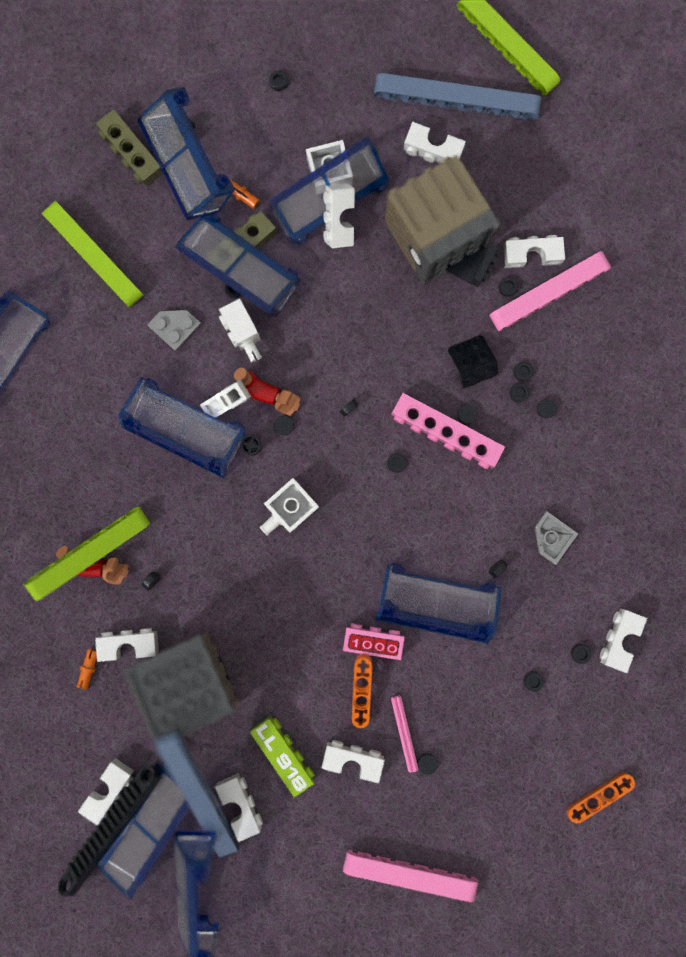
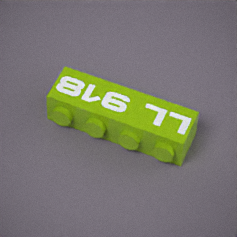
M270 715L251 728L250 733L295 798L314 784L313 777L315 774L309 766L306 767L302 762L304 758L299 750L295 751L291 746L293 742L289 735L282 733L280 730L282 726L278 719H273Z

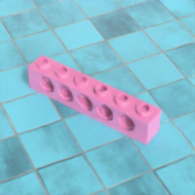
M402 393L391 414L394 416V421L402 425L404 422L411 425V430L419 434L421 431L428 434V439L434 442L439 440L445 443V448L451 451L456 449L462 452V457L468 460L473 458L479 461L478 465L485 469L496 466L505 446L405 393ZM415 410L418 413V418L410 419L408 411ZM432 419L435 423L434 428H427L425 420ZM449 428L452 432L451 437H444L442 429ZM462 436L468 439V445L465 447L459 443V438ZM478 445L485 448L483 456L478 455L476 452Z

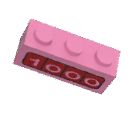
M351 623V626H346L343 651L401 660L404 635H401V631L389 629V632H382L379 627L370 626V629H363L362 625Z

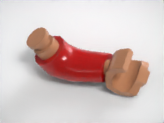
M239 368L235 371L234 378L237 381L241 380L251 398L275 405L276 410L288 416H291L294 411L298 410L301 400L299 396L285 389L281 392L280 388L262 381L253 372L247 371L244 368Z
M62 546L57 550L56 556L61 558L71 550L67 546ZM116 557L110 558L108 561L99 559L77 574V576L103 577V580L118 585L126 578L129 565L118 563Z

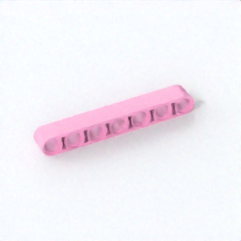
M600 251L500 307L489 316L498 332H500L504 327H509L518 322L520 318H525L538 308L541 309L551 303L552 300L564 296L568 291L574 290L583 285L584 282L599 276L603 271H608L612 266L603 251Z
M347 850L343 872L347 875L462 901H475L479 882L475 877L467 878V875L454 872L449 874L445 870L436 868L431 870L427 866L418 864L413 866L409 865V862L400 860L390 861L391 858L372 857V854L359 851L354 853L353 850Z

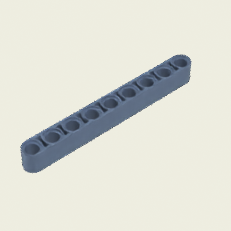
M386 73L377 74L374 87V96L376 98L380 96L384 97V99L395 101L401 99L403 100L402 102H421L423 105L435 106L436 104L439 107L451 109L457 107L458 110H476V112L486 114L492 112L495 115L507 117L508 115H513L514 118L521 119L532 118V120H537L541 106V97L534 94Z
M174 731L157 737L156 746L161 758L219 858L238 852L239 845L234 839L236 836L179 732Z

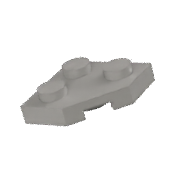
M187 310L160 311L147 326L172 349L177 351L197 330L201 323Z
M548 511L544 512L534 526L539 554L554 565L559 562L578 535L577 532Z

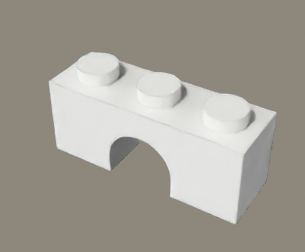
M412 122L403 149L406 150L407 154L422 156L431 163L434 161L440 163L446 157L452 158L455 155L460 159L466 141L448 135L444 144L434 146L428 141L430 128Z
M348 183L326 185V192L323 194L324 203L326 204V211L323 214L326 231H324L323 236L324 241L331 248L354 246V227L348 222H340L341 213L345 209L354 208L355 188Z
M549 235L546 238L531 236L523 240L514 237L508 239L503 245L505 268L524 267L527 263V253L531 251L540 254L542 265L562 264L565 260L563 237H557V235Z
M620 608L619 612L617 611L613 617V629H610L607 633L606 640L608 643L606 648L601 650L600 663L627 673L634 655L623 649L622 640L628 634H635L641 637L647 618Z
M152 628L140 629V633H133L132 630H123L118 635H113V631L103 632L101 636L95 638L97 662L121 658L120 650L124 643L131 644L135 648L136 658L154 657L159 654L157 631H152Z
M332 740V743L327 742L322 769L341 774L344 763L353 760L361 766L360 779L379 783L384 764V756L381 755V752L376 750H370V752L363 751L362 747L357 745H351V747L343 746V742Z
M115 758L100 778L108 785L109 794L100 795L93 791L78 813L98 825L100 820L106 817L105 813L110 812L109 808L114 801L120 798L119 794H121L120 792L123 787H128V782L134 779L131 776L134 770Z
M239 773L217 782L215 788L222 805L234 802L242 809V813L231 821V826L238 842L260 833L263 821L260 814H256L253 808L255 807V802L252 795L248 796L246 789L248 787L245 778H241Z

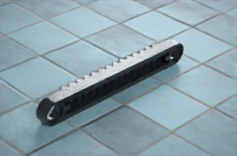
M143 766L135 778L128 782L129 786L124 787V793L119 794L120 798L114 801V806H110V812L105 813L106 817L100 820L101 824L96 825V831L91 832L92 836L86 839L87 843L82 844V849L77 851L78 855L72 858L73 862L68 863V869L58 882V893L61 896L72 897L81 888L158 783L160 770L157 766ZM151 770V771H152V777H151V779L148 781L147 775H148V772ZM70 881V889L67 891L66 885Z

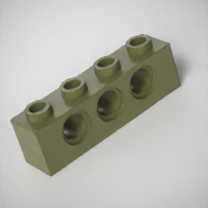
M114 109L96 123L100 129L98 134L104 141L109 140L111 143L109 147L116 156L120 154L123 157L122 163L128 170L132 168L135 172L133 176L139 184L143 182L148 187L164 174L158 162ZM121 133L118 138H114L115 134ZM127 148H133L132 151L125 152ZM139 162H145L143 166L137 167Z
M261 211L258 214L255 213L250 216L244 226H239L229 239L225 238L219 244L220 247L215 251H210L203 261L221 282L276 235V227ZM252 230L258 231V234L254 237L249 236ZM237 243H244V246L241 249L235 248V245ZM223 255L230 256L227 261L220 260Z

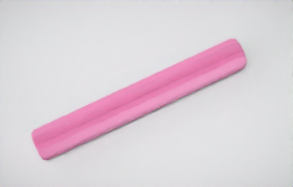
M400 695L391 697L408 772L412 773L418 771V765L402 698Z

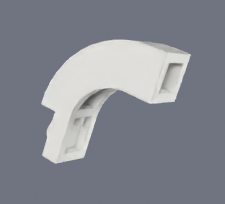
M239 380L200 404V406L211 421L227 410L244 402L251 395L243 382Z

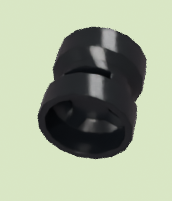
M249 435L243 438L241 448L246 454L254 456L260 452L261 442L257 437Z

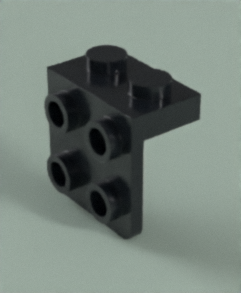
M492 244L489 249L480 246L478 251L469 256L465 255L455 265H448L446 272L478 287L481 281H486L490 273L487 271L489 264L494 265L498 257L495 254L498 247Z
M476 336L448 348V353L459 371L460 383L463 389L498 375L497 359L483 336Z

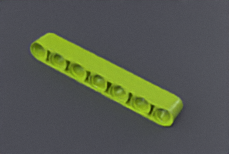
M460 0L457 3L458 10L465 13L464 16L472 24H475L485 37L490 39V42L498 51L501 50L503 52L502 55L511 64L514 63L516 65L515 68L524 77H527L528 81L537 90H540L543 96H546L560 83L558 74L485 0Z
M56 201L42 212V215L129 308L143 296L137 287Z
M140 507L132 509L24 583L25 588L35 601L42 599L145 529L150 524V521Z

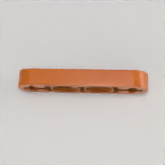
M367 654L358 655L354 665L352 723L357 728L366 727L369 724L372 659ZM362 660L366 662L365 672H361L360 663ZM360 678L367 679L368 684L366 686H360L358 685L357 680ZM359 696H364L367 702L359 704L356 699ZM359 710H363V721L361 722L358 719Z
M626 772L619 773L572 803L567 808L568 818L573 823L578 824L585 821L633 790L635 786L634 778ZM623 778L628 780V786L621 785ZM616 783L621 791L618 792V789L613 784ZM608 787L614 790L611 797L604 796V790ZM590 798L597 799V805L593 808L587 805ZM582 804H583L584 807L588 810V812H585L584 810H582V809H583L582 806H581ZM575 809L577 811H580V816L578 818H576V816H572L574 814L573 810Z

